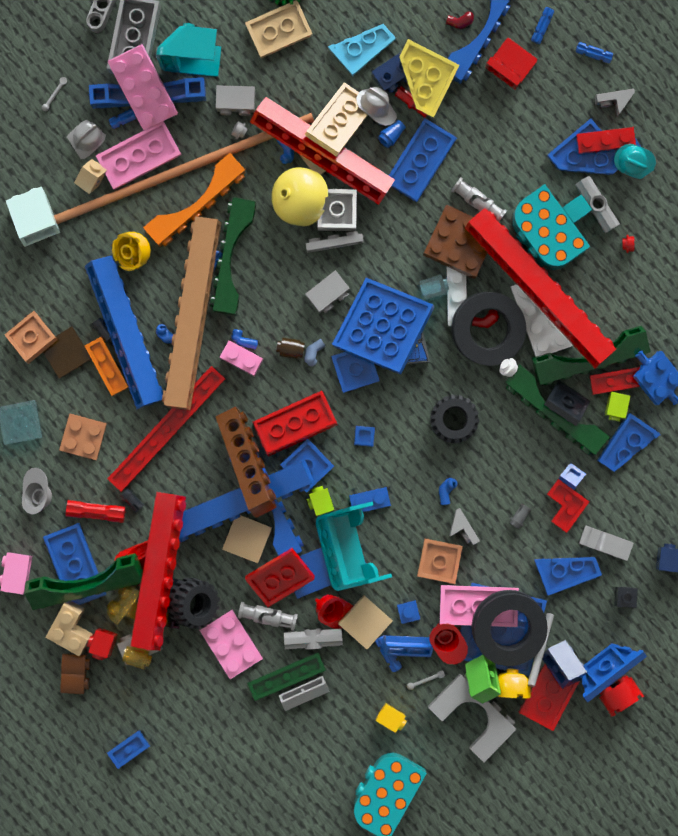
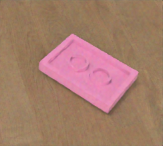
M233 609L200 630L230 679L263 659Z

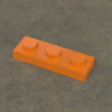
M102 337L85 345L111 396L129 388Z

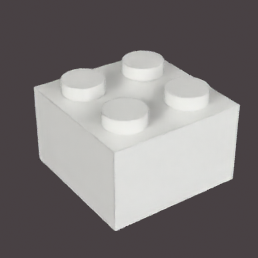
M328 189V197L325 198L323 207L325 211L318 219V231H356L357 190Z

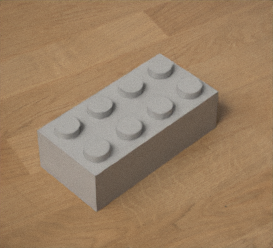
M120 0L108 61L143 44L151 60L161 10L159 1ZM107 64L108 72L110 74H114L109 64Z

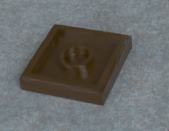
M72 326L55 336L58 340L43 352L59 379L92 360Z

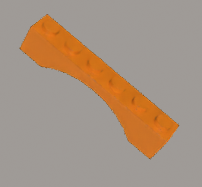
M229 153L215 165L211 183L197 202L177 213L157 215L143 227L144 230L159 247L162 245L164 247L173 240L172 236L177 232L180 234L188 227L186 224L192 220L194 222L195 217L202 215L201 211L203 209L211 208L216 203L215 199L218 196H225L231 190L229 187L233 183H240L245 178V169Z

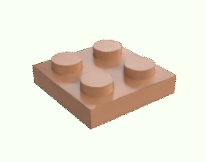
M35 311L5 334L6 338L28 364L58 340Z
M69 414L60 451L97 460L107 423Z
M424 539L417 576L455 584L463 546Z

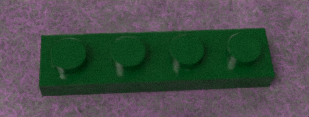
M319 652L252 680L247 684L256 701L326 671Z

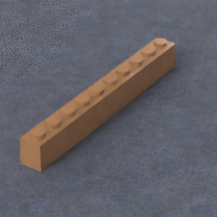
M195 217V221L191 224L192 239L189 240L187 247L189 257L185 260L184 264L186 275L181 282L183 293L182 297L180 296L178 300L180 311L179 315L175 318L177 329L176 334H173L172 337L173 353L169 355L170 371L166 373L165 378L167 389L163 392L162 396L164 405L169 408L191 410L222 224L218 219Z

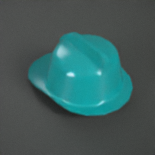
M625 144L615 153L614 163L616 168L622 173L642 179L654 170L656 159L654 154L647 149L634 144Z

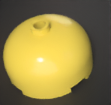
M301 167L292 168L282 173L276 180L272 189V205L279 218L286 223L297 226H309L315 223L324 213L323 207L325 198L328 197V189L324 178L318 172Z

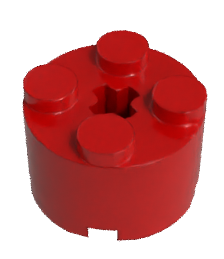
M625 675L615 682L617 686L612 688L610 685L600 693L599 699L611 717L616 715L614 711L619 713L644 697L632 677Z

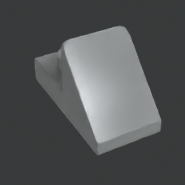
M627 89L596 94L594 98L595 105H601L603 108L612 106V103H614L616 116L618 117L635 93V90Z
M461 509L455 510L449 536L463 529L464 533H462V536L467 544L469 542L472 545L478 543L480 540Z

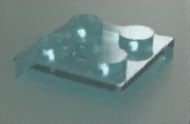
M36 400L0 407V426L4 445L43 438Z

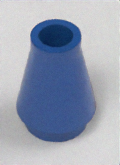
M397 120L394 124L380 132L378 140L386 148L393 146L401 133L406 129L405 125L400 120Z

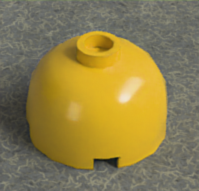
M125 232L119 234L117 239L113 241V258L115 261H119L120 267L124 270L132 271L139 269L147 263L150 257V244L140 233Z
M507 669V672L498 675L501 695L497 697L517 698L523 696V698H531V687L527 685L529 679L525 675L518 673L519 669Z

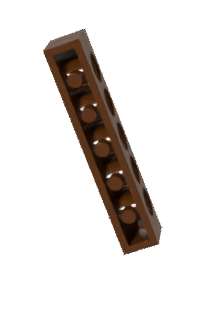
M235 406L215 416L248 510L257 518L277 508L274 501L276 500V495L268 485L271 483L270 479L263 471L265 465L257 455L259 453L258 446L252 441V437H254L253 432L246 424L248 422L246 414L243 411L240 412Z

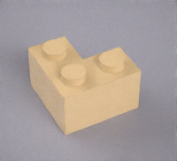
M73 601L65 602L45 638L80 656L86 649L90 636H93L91 632L77 625L85 608Z

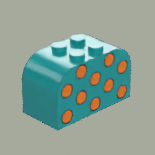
M545 184L524 198L512 215V226L517 233L516 239L522 245L525 244L528 249L526 252L530 253L539 265L547 270H559L565 267L590 247Z
M397 753L384 754L375 762L374 766L370 765L365 773V782H360L355 791L354 815L358 824L376 836H392L427 774L425 768Z

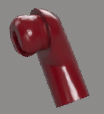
M466 12L459 18L448 15L446 24L458 29H464L473 23L474 15L472 12Z

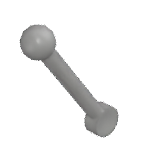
M65 77L60 78V84L47 103L42 105L43 111L49 110V105L63 85L67 84Z
M442 670L418 682L408 683L407 688L413 690L415 686L436 678H443L445 673Z

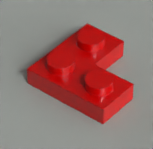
M557 479L546 494L561 505V508L551 522L567 533L589 501L559 479Z

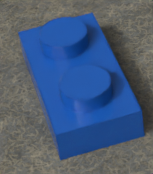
M387 487L349 495L351 506L373 502V506L362 508V512L391 506Z
M138 730L107 752V754L119 769L150 747V744L140 730Z

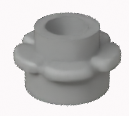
M238 121L231 135L235 136L236 139L239 137L243 138L247 131L246 123Z

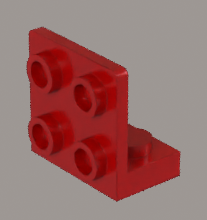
M507 38L495 55L487 61L485 68L516 90L536 64L537 58L513 40Z

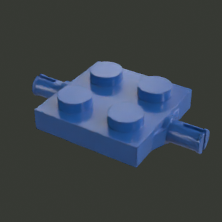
M639 351L635 356L642 365L633 375V378L654 405H659L667 397L673 405H676L678 403V397L674 393L678 386V371L662 351H657L651 358H647L643 351Z

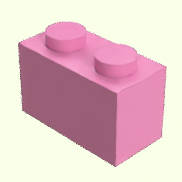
M228 341L220 356L222 360L254 377L263 362V358L231 341Z
M11 552L3 556L2 567H4V573L0 575V591L24 595L26 581L29 580L32 556Z

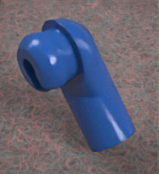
M277 140L284 149V154L280 158L283 164L291 163L294 160V150Z
M164 324L158 325L156 328L157 336L164 343H172L173 334Z
M234 329L232 331V341L241 347L257 348V340L242 337V330Z
M453 478L446 479L439 487L441 505L450 504L449 494L457 487V481Z

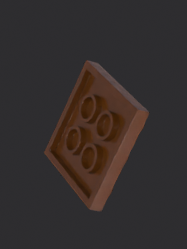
M446 205L423 256L475 279L487 252L465 229L467 223L473 217Z

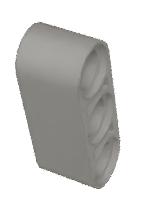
M116 0L93 1L86 19L87 25L92 32L100 33L104 30ZM101 2L108 3L106 8H98ZM95 19L101 20L98 26H92V21Z

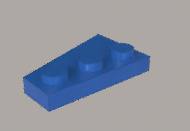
M628 413L626 419L622 421L597 461L615 472L630 460L633 455L645 448L648 443L661 434L631 413Z
M595 557L534 559L547 595L602 575Z

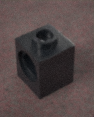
M615 587L614 606L637 608L638 588Z

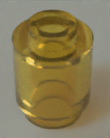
M126 646L122 661L126 662L127 665L144 670L146 666H150L152 656L149 655L150 651Z

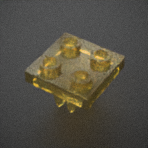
M135 585L120 588L117 598L111 600L106 608L107 615L117 625L124 616L135 619L138 604L135 600L139 596V590Z

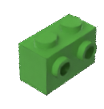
M481 655L465 664L469 694L473 699L483 704L501 695L496 664Z

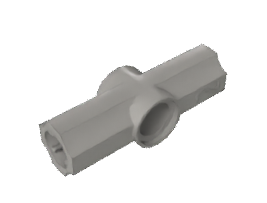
M590 176L575 184L580 194H582L592 208L591 213H593L605 233L620 225L608 206L606 198L601 195ZM594 200L601 202V209H596L593 206Z
M318 628L299 632H285V649H320L325 646L343 645L342 629L321 630Z

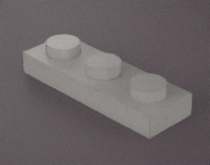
M358 231L346 233L347 236L344 237L331 235L328 236L327 240L313 238L309 240V243H306L307 253L362 244L364 242L363 235L358 234Z

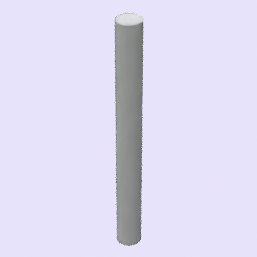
M551 613L546 614L547 637L542 649L534 658L527 684L530 687H535L554 618V615Z

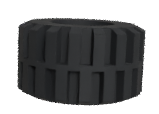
M461 395L446 396L439 400L433 407L430 415V424L436 436L444 442L454 444L464 442L474 435L479 423V413L475 408V404L470 399H466ZM458 408L464 412L466 422L463 428L452 431L444 425L443 416L447 410Z
M191 577L183 578V581H177V585L172 586V592L169 595L170 604L167 612L171 613L170 618L177 624L192 629L207 627V623L211 624L213 622L212 618H216V610H219L220 607L218 606L220 598L217 597V590H214L215 587L208 582ZM196 595V605L190 611V602Z

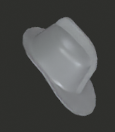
M370 87L358 93L356 97L357 105L375 122L384 126L395 122L397 114L389 103L388 94L383 89Z
M85 120L68 134L67 139L80 159H85L105 141L106 135L96 124Z
M31 468L26 472L23 479L22 506L27 513L37 514L51 503L52 493L48 487L45 473L39 468Z

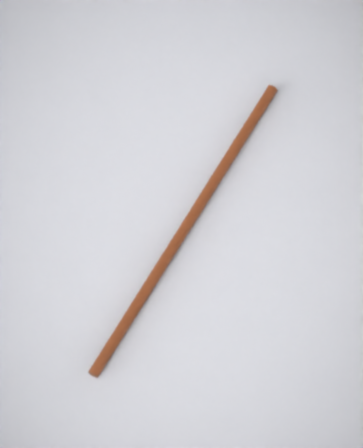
M311 113L299 117L307 124L314 122ZM266 132L259 133L54 215L56 223L60 224L223 159L229 153L233 155L274 137Z

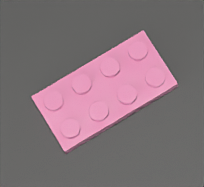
M143 44L108 61L143 130L178 114Z
M164 121L105 150L96 155L100 165L107 170L105 174L112 188L116 190L181 156V153Z
M441 585L440 624L472 625L473 615L485 598L498 591H519V588ZM508 610L500 613L495 617L491 626L517 627L518 610Z

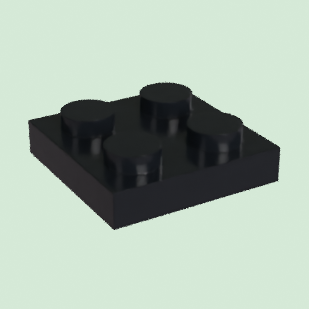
M558 380L544 405L565 418L566 421L577 426L591 401Z

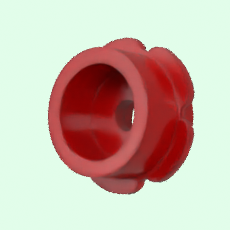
M626 235V238L622 239V250H626L627 254L634 252V236Z

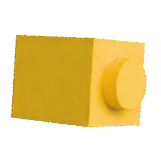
M387 703L384 704L376 717L377 722L395 733L398 729L401 731L407 722L405 714Z

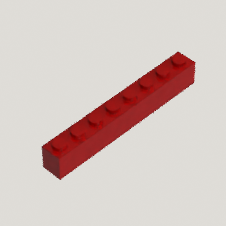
M265 97L254 112L250 123L378 205L395 181V179L345 147L336 157L305 136L306 131L311 125Z
M156 492L131 647L160 651L163 644V631L167 622L166 613L170 604L169 595L173 586L172 578L176 567V554L180 545L179 536L183 527V512L186 508L185 496Z

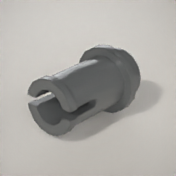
M521 503L513 518H510V524L517 529L523 527V522L529 512H531V509Z

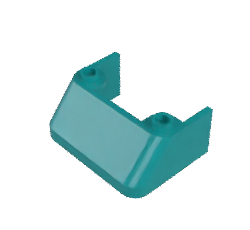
M183 23V26H179L157 47L156 58L161 70L218 77L221 46H216L217 29L195 27L194 24Z
M373 502L323 514L316 519V528L329 579L336 591L392 577V574L379 576L378 569L373 563L365 564L356 526L363 523L364 515L362 508L373 506Z

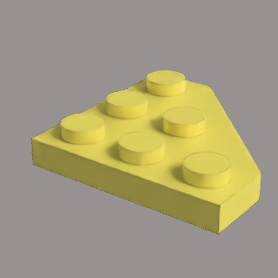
M408 39L399 56L416 109L434 117L459 65Z

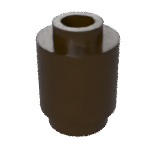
M282 337V341L277 343L276 352H280L281 357L302 358L305 343L300 342V340Z

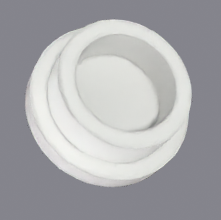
M513 358L504 360L500 365V373L507 377L513 376L518 370L517 362Z

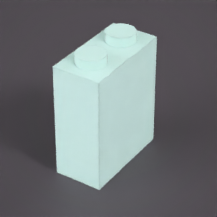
M42 187L33 188L29 192L6 200L17 234L24 247L60 233L48 198Z

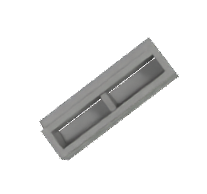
M321 676L280 694L279 698L284 710L287 711L330 691L324 677Z

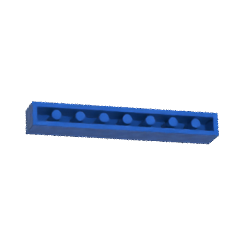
M112 255L92 260L85 265V269L136 409L158 403L162 400L163 390L158 384L156 371L151 365L150 354L143 343L144 338L142 333L139 332L137 318L131 310L130 299L126 296L123 280L119 277L117 271V264L113 260Z
M305 460L268 475L271 482L268 484L269 488L274 491L276 498L281 496L282 499L292 496V491L297 489L302 492L311 488L309 484L314 482ZM241 488L185 510L183 512V527L180 531L179 541L183 542L189 539L188 535L192 533L195 536L206 532L205 528L212 526L213 529L223 525L222 521L228 518L230 521L240 518V513L242 512L251 513L248 510Z

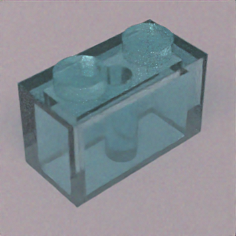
M442 275L421 280L418 283L421 298L426 302L445 298L449 290L447 280L443 279Z

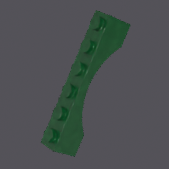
M233 197V201L228 203L227 213L230 214L229 221H225L224 232H227L226 239H222L220 251H223V256L218 259L217 269L220 272L219 277H215L213 287L217 289L215 296L212 295L210 302L213 312L234 316L237 314L240 297L231 277V257L239 237L253 223L256 201Z
M642 326L623 331L613 342L616 350L597 368L603 369L607 368L609 364L624 363L627 359L637 358L635 355L639 351H643L645 355L650 353L645 329ZM547 353L531 358L535 375L540 385H549L559 379L566 380L571 378L572 375L579 373L587 374L595 369L584 357L566 358Z
M520 364L518 365L517 372L513 376L508 377L504 382L506 385L505 389L512 395L518 394L521 397L520 401L524 405L534 407L536 409L535 413L540 418L545 419L546 417L551 421L550 425L558 432L562 430L566 433V439L573 444L575 442L580 444V450L586 455H596L609 439V436L596 425L577 424L575 426L544 405L545 401L537 388L535 376Z
M136 553L116 558L106 570L86 579L64 581L40 577L26 581L24 594L32 610L44 609L48 606L137 585L142 581L143 569Z

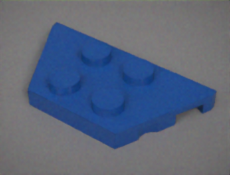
M610 644L584 665L587 673L582 678V685L585 689L583 697L587 702L592 700L645 659L647 656L643 650L636 652L632 651L630 647Z

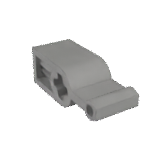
M586 525L579 544L625 561L628 560L634 544L631 541Z

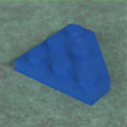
M589 119L547 155L559 171L613 175L618 171L614 163L615 153L618 149L578 154L577 134L602 131L592 119Z

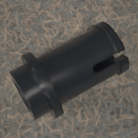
M101 317L92 323L94 326L93 330H97L105 343L111 339L105 321Z
M127 489L120 496L122 498L121 501H125L136 513L144 504L132 493L133 490Z

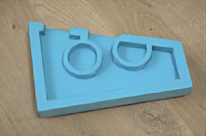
M382 24L364 31L362 34L347 38L340 43L328 46V49L346 70L354 76L393 43L396 38Z

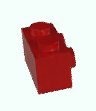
M102 628L97 629L95 634L90 636L87 647L90 648L89 653L93 654L92 657L99 660L109 658L112 655L118 634Z

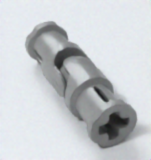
M462 177L451 190V192H456L462 196L465 202L479 211H482L484 208L491 211L496 216L498 222L507 212L506 209L502 210L495 205L492 199L487 198L477 188L465 183ZM473 195H478L476 199L472 201Z
M241 602L238 613L239 619L242 617L252 619L256 623L274 627L291 628L292 631L295 629L298 614H285L281 610H274L259 605L256 607L246 605L244 602Z

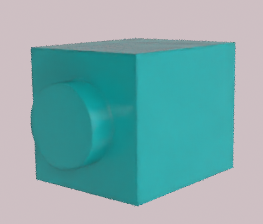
M581 194L565 205L563 210L575 224L589 214L592 208Z

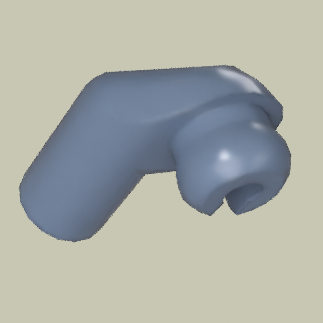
M321 339L306 348L304 360L309 366L317 364V352L326 347Z

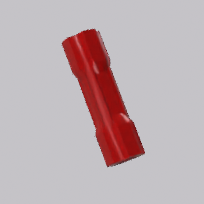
M67 501L66 516L92 518L124 523L126 507Z

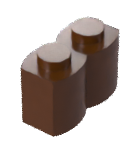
M74 653L62 654L61 693L84 694L86 690H89L90 678H86V672L90 670L91 660L87 659V654H81L80 656Z

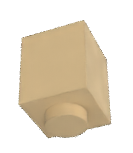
M91 159L82 166L74 183L90 194L100 185L107 170Z

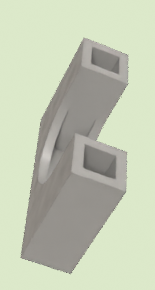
M459 674L428 705V708L443 721L462 703L475 702L481 705L487 712L488 724L485 731L469 748L485 762L516 730L513 726L515 722L508 715L504 717L500 713L501 708L494 701L492 703L487 701L482 704L473 699L469 694V683L466 674L464 676Z

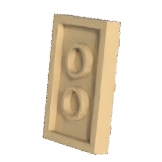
M297 0L293 1V5L288 3L245 22L260 58H264L313 36Z

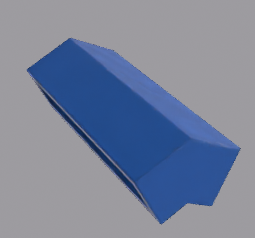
M383 635L382 648L384 655L431 657L433 647L429 640L430 637Z

